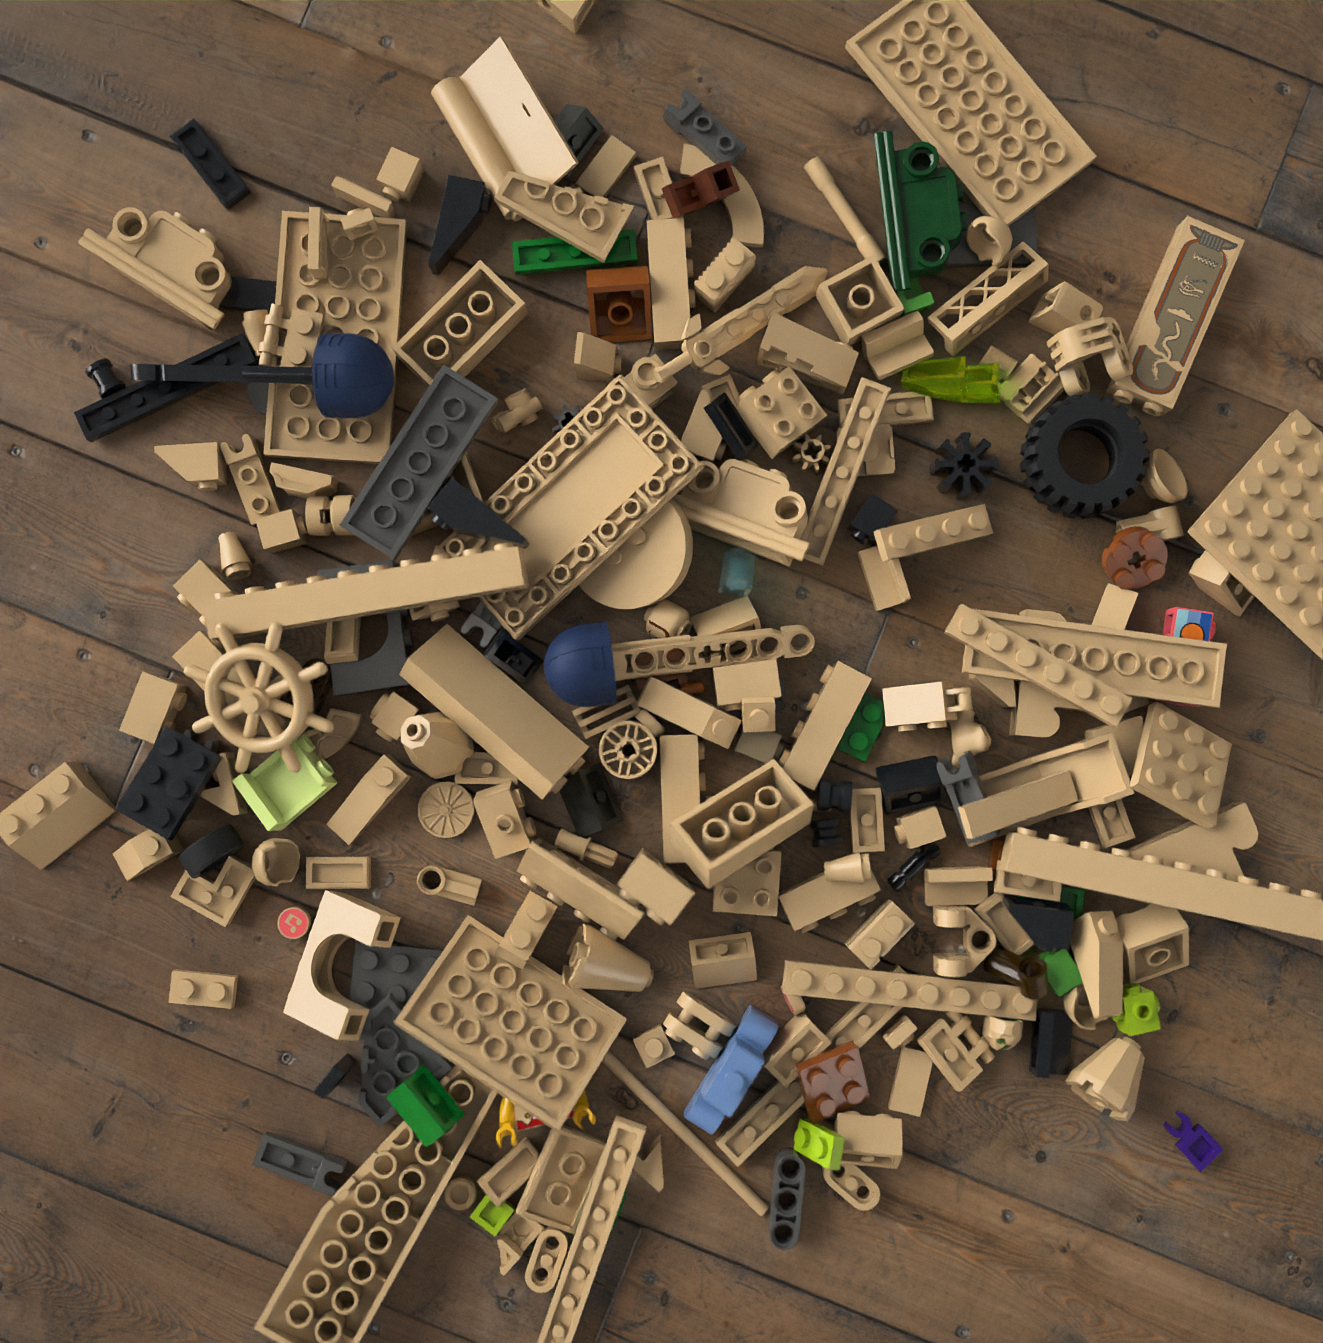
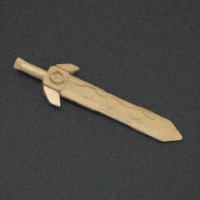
M809 266L802 267L744 306L733 310L704 328L701 333L700 314L687 320L681 340H684L681 347L683 354L662 367L659 366L654 369L653 375L656 380L662 384L668 380V377L689 364L692 368H699L701 373L721 375L726 372L730 367L719 359L715 360V358L725 354L750 338L755 332L767 326L773 312L782 316L815 297L819 284L825 281L828 273L827 269Z

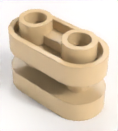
M683 991L677 1000V1003L683 1010L679 1016L672 1012L668 1014L663 1022V1025L667 1028L665 1033L679 1043L685 1040L693 1045L692 1051L705 1060H708L709 1057L717 1058L723 1049L717 1038L721 1033L730 1037L737 1025L704 1001L687 991ZM693 1016L710 1026L706 1033L690 1023Z

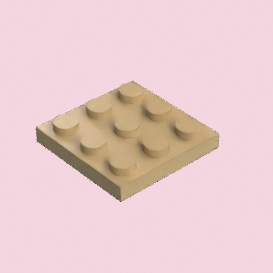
M1156 701L1148 705L1130 788L1205 829L1215 827L1232 744Z

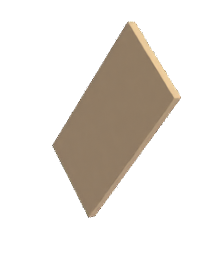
M618 375L484 502L488 508L524 536L530 543L526 549L521 548L524 551L529 588L479 597L517 641L704 469V466L621 375ZM454 531L437 549L441 554H451V558L463 556V551L468 549L482 548V552L495 550V545L502 543L463 535Z

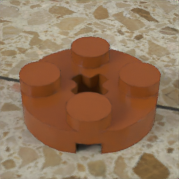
M1134 526L1121 530L1112 538L1114 541L1110 544L1109 548L1105 547L1103 551L1102 566L1104 572L1121 589L1144 587L1153 581L1161 579L1165 574V565L1168 558L1166 544L1155 532L1149 531L1147 528ZM1138 552L1141 556L1139 561L1134 564L1128 562V560L1133 558V553Z

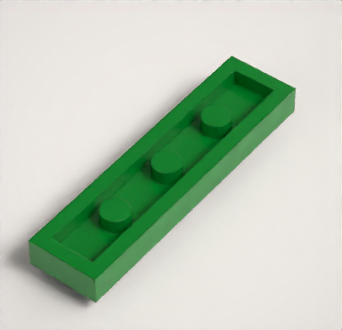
M634 229L621 231L604 263L558 237L512 241L516 276L638 263Z

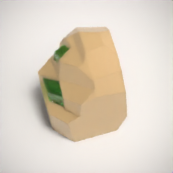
M985 1016L983 1018L981 1035L984 1036L990 1044L989 1046L993 1049L1009 1050L1021 1040L1023 1021L1013 1018Z

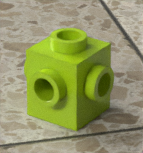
M1139 983L1124 984L1123 1014L1112 1017L1117 1024V1029L1129 1036L1161 1029L1158 1012L1160 1011L1159 1000L1152 990L1140 986Z

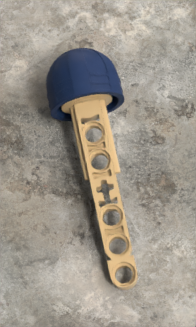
M607 622L581 624L565 629L553 639L545 655L544 672L550 688L563 701L578 707L616 704V681L686 673L692 672V669L777 659L782 655L784 658L801 657L812 651L815 640L807 627L803 625L781 626L780 631L773 628H764L695 637L683 635L611 644ZM800 633L807 635V642L802 647L798 648L791 645L795 635ZM765 638H775L777 643L774 649L764 651L760 648L761 642ZM735 641H743L746 644V648L741 654L733 655L729 652L731 644ZM720 643H723L722 648L725 653L724 656H721L719 650H721L719 646ZM704 646H710L711 650H713L709 652L708 657H703L701 653L704 651ZM679 648L683 650L684 655L682 659L677 662L669 661L667 654L671 649ZM639 653H651L653 656L652 661L645 666L638 665L635 662V658ZM626 654H629L631 667H627Z

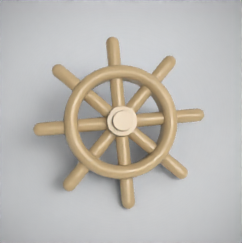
M273 622L270 625L265 644L249 643L238 646L229 627L225 623H219L215 630L227 653L214 663L210 671L191 664L186 665L184 668L186 676L205 683V703L209 715L194 722L192 725L193 731L195 733H202L216 727L224 738L239 747L235 763V769L239 773H243L248 769L252 752L268 753L279 750L288 769L292 773L299 772L301 764L290 743L299 738L307 726L325 733H330L334 729L332 721L312 713L314 701L310 681L324 675L327 671V666L325 663L319 662L303 670L291 655L278 648L283 631V626L280 622ZM247 659L261 661L257 679H255L246 661ZM233 667H235L244 685L227 679ZM273 668H275L282 676H277L270 680ZM290 690L294 706L280 700ZM225 692L239 697V701L228 706ZM273 711L291 718V722L285 731L282 730ZM244 712L248 714L245 727L234 718ZM260 718H262L271 736L257 734Z

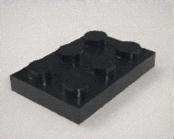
M165 726L115 810L165 839L172 841L223 757Z

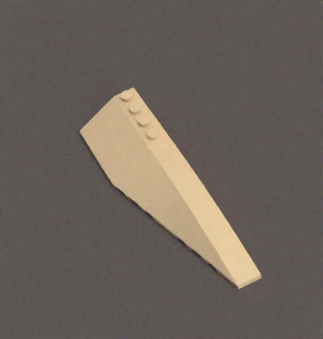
M455 1065L439 1083L465 1115L427 1148L403 1120L323 1206L254 1329L278 1343H359L498 1092Z

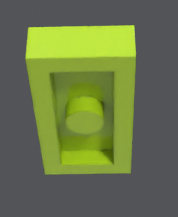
M799 1118L798 1128L794 1136V1150L829 1170H840L845 1137L818 1122L813 1124L810 1118Z

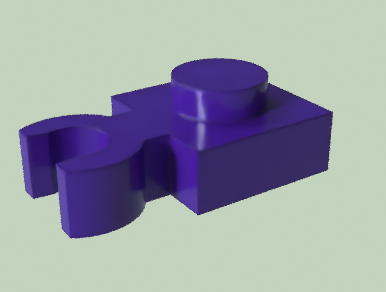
M1177 1111L1176 1115L1181 1119L1180 1127L1175 1129L1165 1122L1163 1124L1164 1128L1174 1137L1181 1138L1175 1146L1201 1172L1224 1150L1198 1123L1191 1129L1192 1124L1189 1117Z

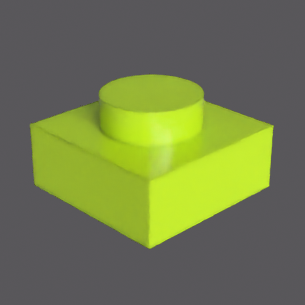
M485 1195L470 1218L496 1237L514 1212L515 1207L508 1201L496 1207L489 1197Z

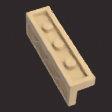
M1023 241L1011 250L997 266H991L927 317L928 323L944 337L945 349L954 356L1048 281L1049 264ZM1022 254L1032 262L1026 268H1012V262ZM994 276H1008L1007 283L1002 287H988L989 280ZM970 295H983V302L978 306H964L965 299ZM946 314H959V321L949 329L940 321Z

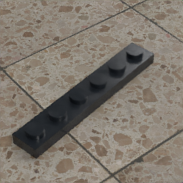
M241 333L175 365L255 366L259 363L247 337ZM141 380L74 412L86 440L94 442L219 382Z

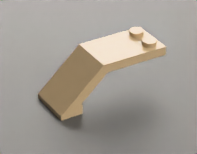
M1106 733L1040 753L979 775L986 796L989 797L1043 777L1070 770L1078 801L999 829L1000 834L998 836L967 844L968 847L1005 835L1007 831H1016L1018 827L1024 828L1054 816L1098 804H1107L1134 794V790L1130 788L1131 782L1113 733Z

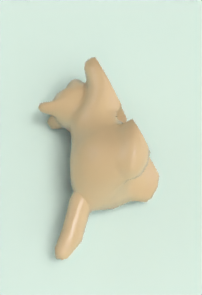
M955 694L956 706H959L958 694ZM974 710L957 711V720H948L952 731V748L954 752L952 765L958 769L960 768L958 759L965 751L969 750L975 756L979 752H986L991 745V737L982 724L974 722Z

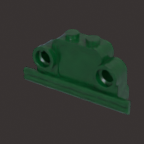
M892 131L878 132L873 135L891 286L895 292L911 290V278L936 275L942 272L947 266L950 250L955 249L960 244L961 232L967 231L966 212L959 211L958 203L959 201H964L962 181L956 182L955 174L951 169L946 167L937 168L939 155L937 149L932 144L917 142L908 149L894 151Z

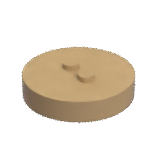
M671 498L579 584L581 589L595 601L616 609L645 608L669 597L686 577L693 554L691 528L685 513L677 502Z

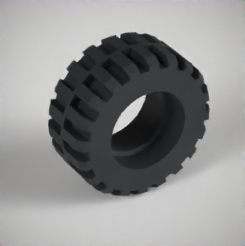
M1086 393L1081 398L1077 394L1072 395L1062 402L1058 401L1053 404L1029 428L1025 435L1027 440L1021 446L1020 454L1024 456V460L1020 462L1021 472H1027L1028 478L1024 480L1027 489L1031 487L1035 489L1037 494L1033 497L1038 503L1042 501L1049 504L1047 510L1054 514L1062 511L1063 517L1073 519L1076 516H1080L1081 519H1086L1112 510L1128 500V497L1137 491L1140 487L1139 481L1145 478L1148 470L1146 466H1143V463L1150 460V450L1144 449L1143 444L1148 442L1146 432L1140 433L1137 426L1142 423L1137 416L1131 418L1127 414L1129 408L1123 403L1117 407L1113 405L1114 398L1106 395L1098 400L1096 393ZM1071 430L1086 431L1096 436L1104 444L1109 456V469L1102 481L1096 484H1084L1074 480L1064 471L1058 457V444L1064 434Z

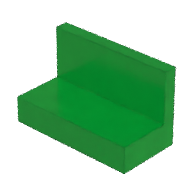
M424 1064L386 1096V1099L426 1148L444 1135L465 1115Z

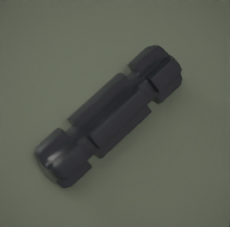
M934 842L923 845L920 852L916 851L899 868L900 871L898 873L895 872L888 878V884L895 891L901 892L908 886L907 882L909 880L913 881L930 864V860L936 859L941 854L940 848Z

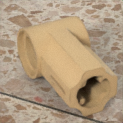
M1176 505L1153 510L1147 515L1116 522V534L1129 527L1141 526L1155 532L1164 542L1184 536Z
M439 864L427 865L417 876L418 887L425 894H435L472 906L475 905L482 883L480 878L446 869ZM435 871L440 875L441 883L438 887H430L425 883L426 872Z

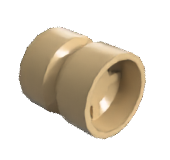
M326 495L308 496L305 517L309 535L329 536L331 531H334L337 536H355L340 526V523L355 502V496L335 495L333 500H330ZM328 509H330V520H331V522H329V518H328Z

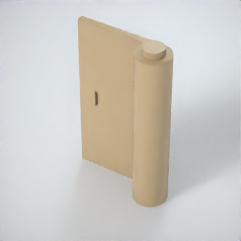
M500 36L460 78H445L437 83L431 91L432 97L482 181L485 182L493 199L509 170L556 185L579 163L504 37ZM496 203L505 219H513V221L523 219V217Z

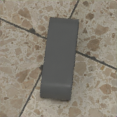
M791 1147L779 1150L775 1156L768 1217L770 1240L776 1248L781 1250L791 1249L796 1245L799 1238L806 1173L801 1154ZM788 1159L798 1162L797 1168L792 1172L784 1171L781 1168L782 1164ZM782 1193H793L795 1195L794 1200L789 1204L779 1202L778 1199ZM780 1225L791 1227L790 1233L786 1236L777 1235L775 1230Z

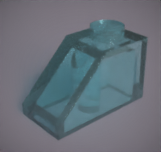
M731 548V552H724L718 592L749 597L753 585L756 556H750L749 551L740 548Z

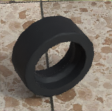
M227 824L196 841L180 854L179 860L190 877L197 878L225 862L229 856L236 854L243 848L244 842L231 824Z

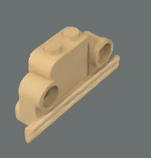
M128 207L120 210L115 215L113 229L106 239L89 228L85 230L83 236L79 239V245L95 254L106 265L207 329L211 327L215 330L225 315L218 308L231 287V277L223 265V254L215 245L217 238L202 228L199 232L191 228L192 223L181 214L175 212L172 216L165 211H157L147 219L140 210Z
M729 459L720 466L719 470L712 462L699 461L704 466V469L685 485L681 495L676 494L672 498L685 513L691 530L789 567L793 559L803 562L810 547V543L800 540L808 523L805 501L798 493L792 492L787 476L779 470L770 469V471L761 469L756 463L748 459H742V461Z

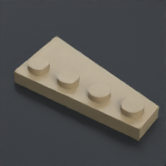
M510 170L494 196V202L602 263L608 257L634 206L629 204H618L608 201V198L597 195L595 197L577 192L573 188L566 186L562 188L549 184L548 181Z

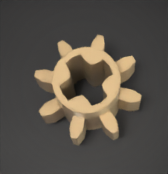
M805 434L803 445L795 442L793 448L799 451V454L795 455L792 461H800L803 465L801 472H804L806 468H813V471L818 473L819 463L827 465L830 461L828 457L824 456V453L828 452L831 446H824L820 442L822 435L817 436L816 439H810L809 435ZM808 448L812 452H818L815 459H812L811 455L805 456Z

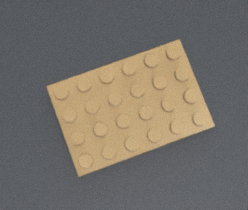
M467 915L398 1015L394 1024L558 1132L627 1021V1018L581 988H570L563 985L560 974L530 956L522 970L495 955L503 937Z

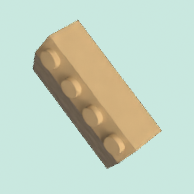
M540 837L530 843L517 869V872L522 874L520 880L534 889L538 885L548 891L547 897L560 906H563L564 903L569 904L575 908L574 915L587 923L591 919L602 926L600 931L613 940H616L617 937L624 940L644 914L645 905L638 901L635 905L620 894V888Z

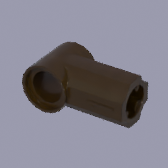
M995 946L993 951L986 957L984 970L1018 986L1019 991L1024 997L1040 999L1047 994L1049 990L1047 964L1040 957L1028 956L1024 958L1000 946Z

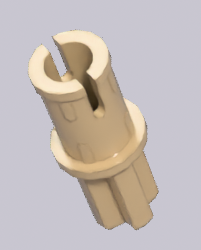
M565 829L560 830L554 844L555 848L578 856L580 861L587 859L606 868L614 866L618 854L614 850L592 842L591 837L585 839Z

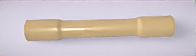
M817 156L811 159L804 166V169L818 190L824 194L855 240L856 246L863 257L867 259L874 255L879 265L887 259L886 255L857 217L820 157Z

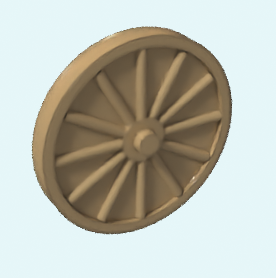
M454 782L433 784L425 790L418 803L420 823L427 832L439 838H452L460 835L470 826L474 818L475 806L472 796L463 786Z

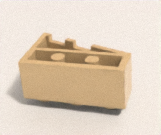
M773 312L759 349L756 364L772 370L777 369L779 372L790 366L800 380L843 395L859 352L854 351L853 347L846 343L835 342Z

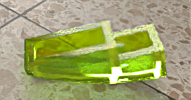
M966 356L924 360L902 371V387L922 395L964 403H1000L1002 381L999 363L967 366Z

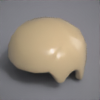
M981 216L975 219L968 227L966 235L967 243L970 249L978 255L979 261L993 260L992 266H997L1007 256L1013 241L1009 226L1001 219L991 216Z
M272 838L262 842L255 850L252 858V869L255 878L266 886L278 887L280 883L292 882L300 864L298 846L289 839Z
M1083 982L1064 994V1010L1078 1027L1095 1030L1097 1022L1108 1019V1017L1094 1018Z

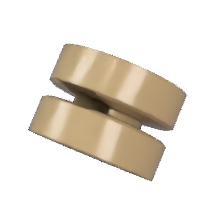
M622 721L614 724L604 733L599 745V755L602 764L611 774L622 779H634L647 773L654 765L657 757V744L653 734L644 725L634 721ZM627 744H631L635 749L631 756H626L623 753V747Z

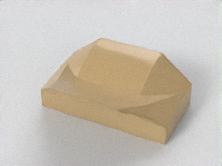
M271 462L269 472L273 476L276 486L283 488L289 496L307 499L308 496L326 495L329 497L337 492L339 481L332 475Z

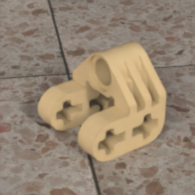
M1101 317L1069 327L1058 332L1047 341L1048 348L1052 350L1051 358L1056 362V365H1054L1055 370L1059 371L1063 386L1069 396L1076 394L1082 396L1090 392V382L1083 360L1098 353L1102 354L1107 372L1114 381L1133 374L1132 362L1117 321L1112 317Z
M966 905L933 906V923L940 927H963V947L966 949V953H934L933 970L940 976H966L967 973H971L993 951L996 946V936L973 910ZM985 931L987 934L986 943L980 947L974 946L972 944L974 933Z

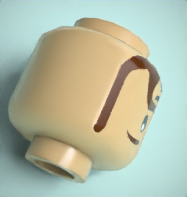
M665 599L656 605L649 606L644 615V620L647 621V634L655 639L689 635L692 628L689 612L670 600Z

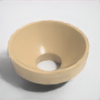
M1162 449L1153 450L1150 453V460L1143 463V466H1146L1148 470L1145 478L1140 480L1146 494L1152 499H1158L1167 503H1176L1185 499L1188 494V487L1179 465L1166 451Z

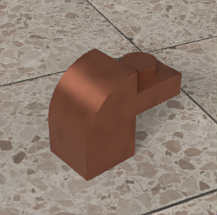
M729 160L705 168L691 177L662 188L673 219L703 209L740 191Z

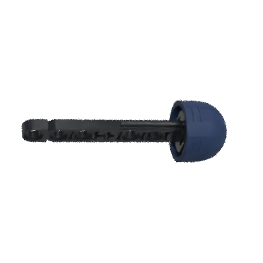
M323 334L315 348L313 367L130 364L131 380L313 384L317 406L326 418H361L371 415L385 404L394 384L393 366L386 352L373 340L357 334Z

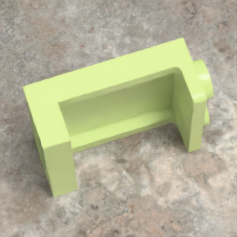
M301 735L290 743L301 764L299 772L292 773L288 769L279 750H277L250 774L241 773L232 781L268 831H282L338 783L332 776L334 774L332 767L325 760L317 756L314 752V743L306 735Z

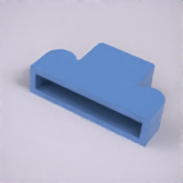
M751 1003L749 1004L735 1030L726 1041L723 1049L684 1109V1118L712 1135L721 1124L725 1114L729 1117L732 1116L765 1062L763 1052L771 1043L779 1027L778 1021Z

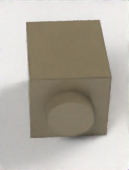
M742 729L733 751L764 764L773 759L778 761L784 744L779 742L782 735L772 731L743 733Z

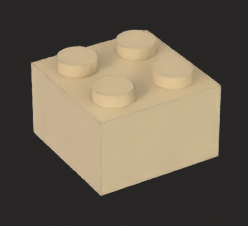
M874 255L819 284L815 295L841 342L850 346L861 341V335L899 319L904 311L902 303Z

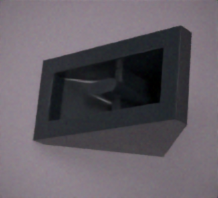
M502 629L482 654L525 686L544 662L543 659Z

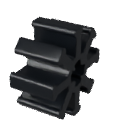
M962 432L955 439L954 442L957 444V450L950 444V440L946 439L936 450V454H940L947 461H940L937 458L930 465L931 475L935 473L949 474V477L946 480H942L936 487L942 494H945L951 488L950 484L953 481L958 482L957 500H966L973 493L970 490V483L977 489V493L980 494L992 483V480L987 479L981 472L991 474L998 468L997 458L993 460H979L978 458L980 454L985 453L991 447V443L985 438L976 445L974 452L969 451L970 432ZM961 461L966 462L964 466L969 465V469L966 472L961 471L963 467L958 468V464Z

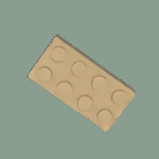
M479 260L392 349L397 357L427 387L430 386L443 364L465 378L528 315L526 304L488 266Z
M773 759L670 823V843L706 888L709 889L809 825L814 804Z

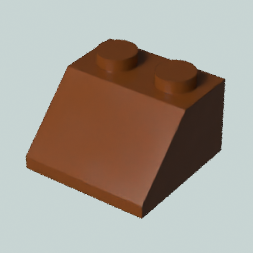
M648 266L586 270L591 335L610 343L653 340Z

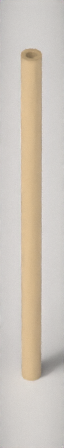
M609 1050L607 1051L602 1062L758 1215L762 1216L769 1206Z

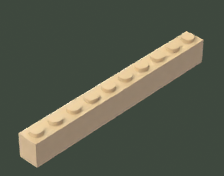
M502 543L495 545V550L482 552V548L464 550L463 556L451 558V554L434 555L431 557L432 561L420 563L419 559L401 561V567L389 569L388 565H376L369 567V572L357 574V570L338 572V578L326 580V576L322 575L307 578V583L298 585L295 584V581L276 583L275 589L265 590L263 586L246 588L245 594L234 596V592L214 594V599L203 601L208 637L211 640L221 641L215 630L219 623H225L229 627L234 639L268 633L269 627L273 622H280L283 630L527 589L529 588L524 551L518 546L514 547L513 543Z
M1020 827L1017 828V833L1006 832L999 867L1001 870L1323 941V900H1321V893L1301 890V895L1289 893V886L1270 883L1268 889L1259 887V880L1238 876L1236 882L1227 880V873L1207 869L1206 875L1195 873V866L1175 862L1174 868L1163 866L1164 859L1144 855L1143 861L1131 858L1132 852L1112 848L1111 854L1099 851L1100 845L1084 841L1080 842V847L1068 845L1069 838L1049 834L1048 840L1036 838L1037 831Z

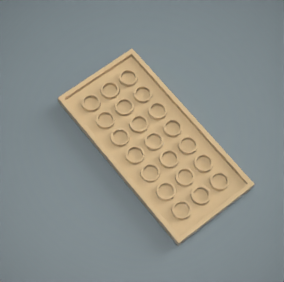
M902 0L846 41L845 49L922 142H928L937 149L941 165L954 172L956 182L962 181L963 191L984 216L999 218L1010 226L1090 165L1097 157L966 0Z
M282 211L275 304L284 307L282 318L290 320L292 308L320 313L325 316L322 335L357 334L373 340L383 348L392 363L394 384L387 401L375 413L361 418H326L317 406L313 384L269 383L263 455L274 458L379 464L392 445L398 357L392 347L399 341L407 221L406 219L374 217L379 230L349 240L340 218L346 215L325 214L329 219L326 279H315L307 269L309 213ZM279 330L277 346L284 347L287 332ZM273 357L271 367H280L281 359Z

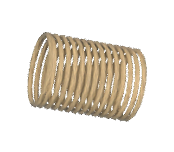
M991 345L979 365L985 367V369L987 368V370L989 369L990 372L1000 376V378L1002 377L1003 380H1007L1018 361Z

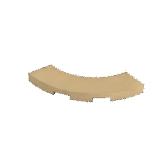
M684 144L680 169L681 178L691 177L705 168L716 165L696 146ZM732 165L731 168L740 191L723 199L722 202L726 206L731 221L733 238H736L744 246L763 248L764 226L758 200L747 180Z

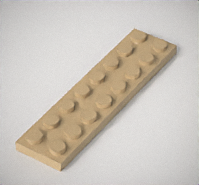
M972 609L1126 696L1212 708L1220 707L1227 644ZM965 645L962 673L1031 682Z

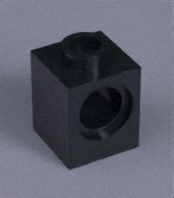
M871 493L847 529L852 532L851 537L863 545L869 543L873 546L876 543L873 532L887 527L898 510Z

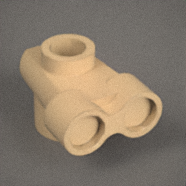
M524 388L505 399L509 409L491 417V422L499 433H506L516 427L518 423L525 426L538 419L536 412L540 411L542 406L538 398L530 396L527 389Z

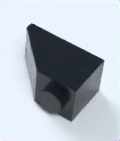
M1003 896V903L1034 944L1039 946V949L1048 952H1057L1058 948L1069 950L1074 911L1067 903Z

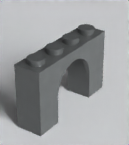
M393 560L318 570V576H326L327 580L338 578V572L357 570V574L369 572V567L388 565L390 569L398 567V564ZM409 609L385 613L389 626L388 636L384 645L377 653L358 661L330 664L334 695L341 697L411 687L399 675L408 657H410L409 648L414 647L412 630L407 629L405 617L410 616Z

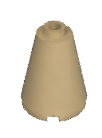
M583 924V927L579 926L566 953L570 955L569 966L563 965V985L570 988L641 992L645 987L648 988L651 985L654 970L651 969V964L648 960L590 925Z

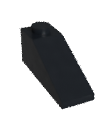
M448 175L428 262L433 274L439 275L481 225L484 213H489L492 196L488 194L485 182Z
M453 478L427 507L434 514L431 520L444 531L450 527L459 534L498 543H513L514 546L524 549L530 544L524 536Z

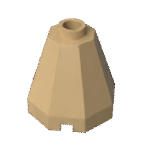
M442 712L407 718L400 729L401 742L412 764L435 779L460 773L464 767L462 763L466 757L470 758L474 752L473 739Z
M1123 1037V1039L1113 1038L1075 1067L1065 1081L1068 1085H1072L1071 1090L1095 1109L1101 1112L1104 1108L1112 1110L1109 1115L1110 1117L1120 1121H1128L1135 1111L1145 1059L1140 1051L1141 1046L1128 1037Z

